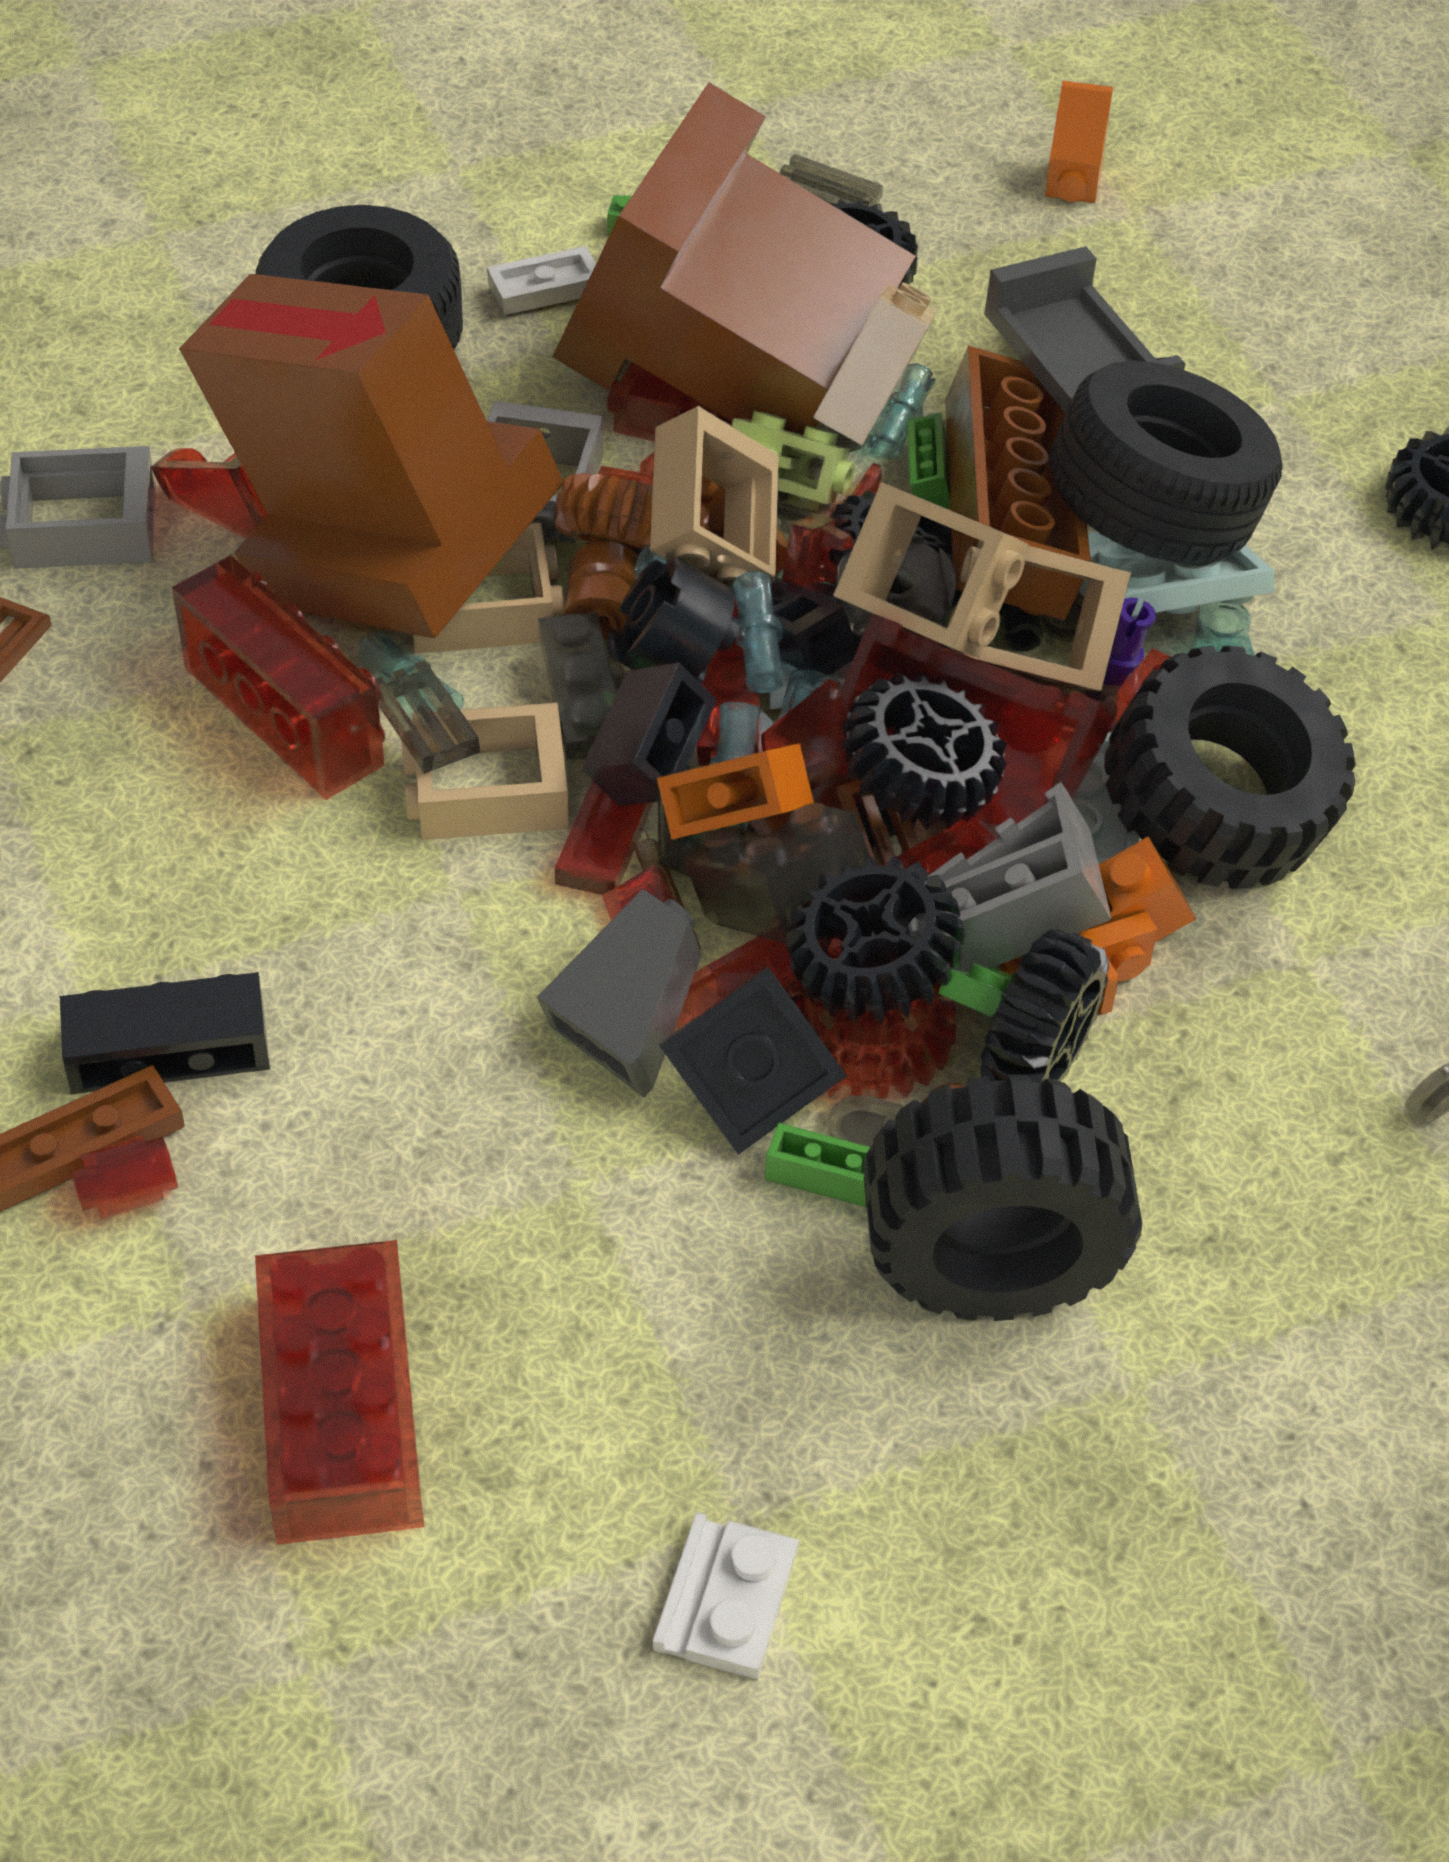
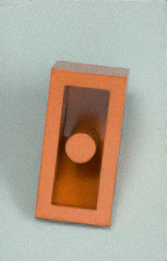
M1062 81L1049 160L1046 197L1060 198L1067 202H1096L1103 168L1113 87Z
M800 743L657 778L671 839L814 805Z

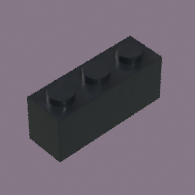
M259 972L237 975L224 974L213 978L171 983L158 982L146 986L105 991L92 990L86 993L59 996L62 1059L71 1094L94 1092L152 1065L164 1083L270 1070L265 1011Z

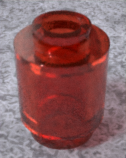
M142 1135L81 1154L80 1159L83 1168L71 1172L82 1211L96 1207L100 1220L164 1200L163 1193L178 1188L174 1167L162 1136L146 1141L145 1136Z

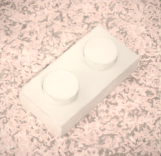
M587 246L487 267L488 286L503 315L580 299L596 263Z

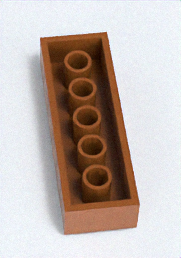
M968 345L945 398L950 511L1028 543V546L1091 562L1087 524L1062 499L1055 487L1049 463L1051 446L1066 413L1023 361ZM951 528L954 589L964 591L967 583L961 581L963 561L968 549L971 546L977 547L978 539ZM1024 564L1019 581L1008 590L1003 603L1019 607L1031 615H1047L1065 620L1084 580Z

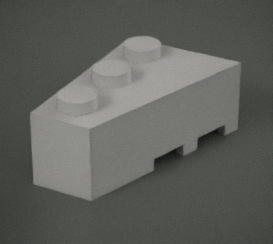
M1062 782L1044 793L1049 802L1024 820L1016 824L1010 817L996 827L995 831L999 837L966 860L964 855L959 853L928 875V877L939 875L946 885L947 892L952 893L953 898H956L961 913L959 919H962L965 929L964 944L961 945L963 953L961 966L951 969L970 972L973 963L985 968L989 966L995 967L1029 953L1033 942L1050 929H1059L1066 933L1072 934L1074 932L1077 934L1112 920L1090 828ZM913 918L908 925L909 936L919 940L925 925L918 919ZM932 986L934 991L940 989V987Z

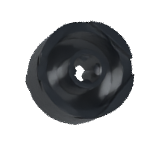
M666 553L667 563L664 564L657 559L653 560L641 572L626 594L618 611L628 617L622 632L611 628L608 638V654L612 659L631 670L679 662L702 685L706 676V667L717 650L721 652L726 651L738 635L741 622L732 616L735 595L730 587L672 553Z

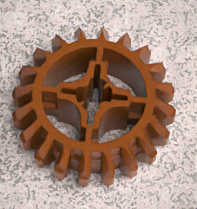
M580 473L565 477L562 489L557 495L554 511H556L554 526L561 533L586 543L597 541L617 542L628 546L640 557L667 562L665 558L650 551L653 485L596 473L593 475ZM701 504L700 526L709 531L708 520L710 511Z

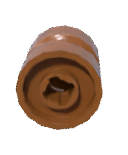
M597 541L584 545L573 556L568 577V591L565 595L562 613V628L567 637L578 646L593 647L594 639L608 640L611 628L622 632L628 616L618 610L629 589L645 569L640 556L631 548L617 542Z

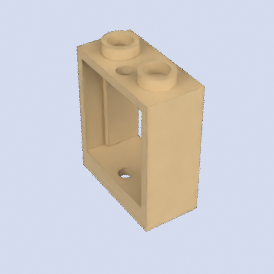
M902 283L899 289L890 284L887 286L875 303L816 411L814 419L858 444H864L938 312L928 306L931 301L928 295L906 283Z
M699 406L657 426L655 430L650 551L665 559L666 553H672L730 587L734 595L745 593L751 587L774 578L776 568L779 455ZM702 476L725 489L724 539L700 526Z
M881 482L833 596L955 650L980 658L983 648L993 640L1000 623L999 611L1008 590L1016 585L1022 575L1025 564L1023 555L1028 543ZM921 516L984 542L948 628L885 601Z
M531 523L487 575L488 577L530 573L533 598L463 604L435 639L413 634L415 654L554 642V621L562 620L564 603L561 585H550V580H558L555 545L544 546L541 523Z
M978 540L977 547L971 546L968 549L961 570L962 582L967 583L984 544L983 541ZM1027 546L1023 555L1026 565L1088 581L1067 667L988 646L983 648L980 658L951 648L950 656L1082 690L1101 691L1131 573ZM955 606L954 609L952 610V613H951L950 618H949L948 626H949V624H950V621H951V619H952V617H953V614H954V612H955L957 606Z
M558 703L411 713L413 738L401 739L404 776L416 775L417 783L405 784L408 821L420 820L422 840L569 829L568 786ZM536 748L539 782L433 790L430 756Z

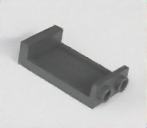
M1087 246L991 269L984 315L1065 413L1079 384L1091 373L1112 363L1144 361L1185 369V362L1179 355L1156 360L1092 286L1097 258Z

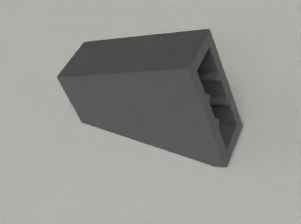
M644 889L537 996L551 1028L643 1097L654 1087L665 1057L664 1052L659 1047V1043L674 1032L702 955L692 930L695 927V922L691 915L674 900L667 899L663 903Z

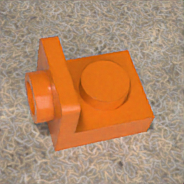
M1146 911L1078 933L1092 940L1093 945L1104 949L1106 957H1108V982L1103 990L1104 999L1097 1010L1100 1015L1112 1012L1118 981H1127L1135 978L1151 964L1158 928Z

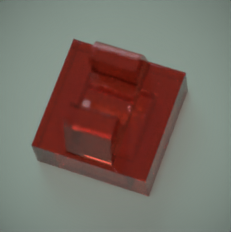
M812 514L793 522L781 580L802 586L812 581L826 583L839 581L845 568L836 566L830 561L829 551L830 548L845 551L853 547L854 541L852 536L834 527L835 519L818 514Z

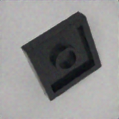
M768 966L659 1043V1047L738 1155L775 1129L778 1123L786 1121L847 1076Z

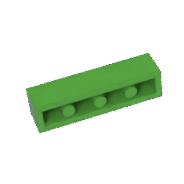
M939 412L908 420V448L912 494L948 509L950 508L947 433L942 414Z
M778 1123L766 1154L765 1180L866 1207L863 1165L866 1153L870 1147Z

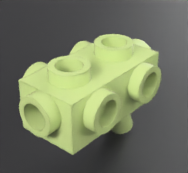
M760 411L753 412L752 420L733 419V428L779 455L778 491L788 493L786 503L818 511L820 503H835L838 494L846 495L849 491L854 477L855 464L854 462L847 461L850 448L836 444L838 433L806 425L804 435L784 430L785 418ZM815 457L823 461L821 474L818 479L814 478L809 472V464Z

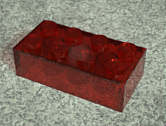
M229 555L172 586L185 669L325 800L385 766L382 744L385 742V733L380 723L378 703L381 699V690L376 679L367 669H358L349 661L330 636H322L311 627L294 604H286L273 593L265 579L258 572H250L232 555Z
M397 1240L255 1255L268 1493L277 1545L425 1527Z

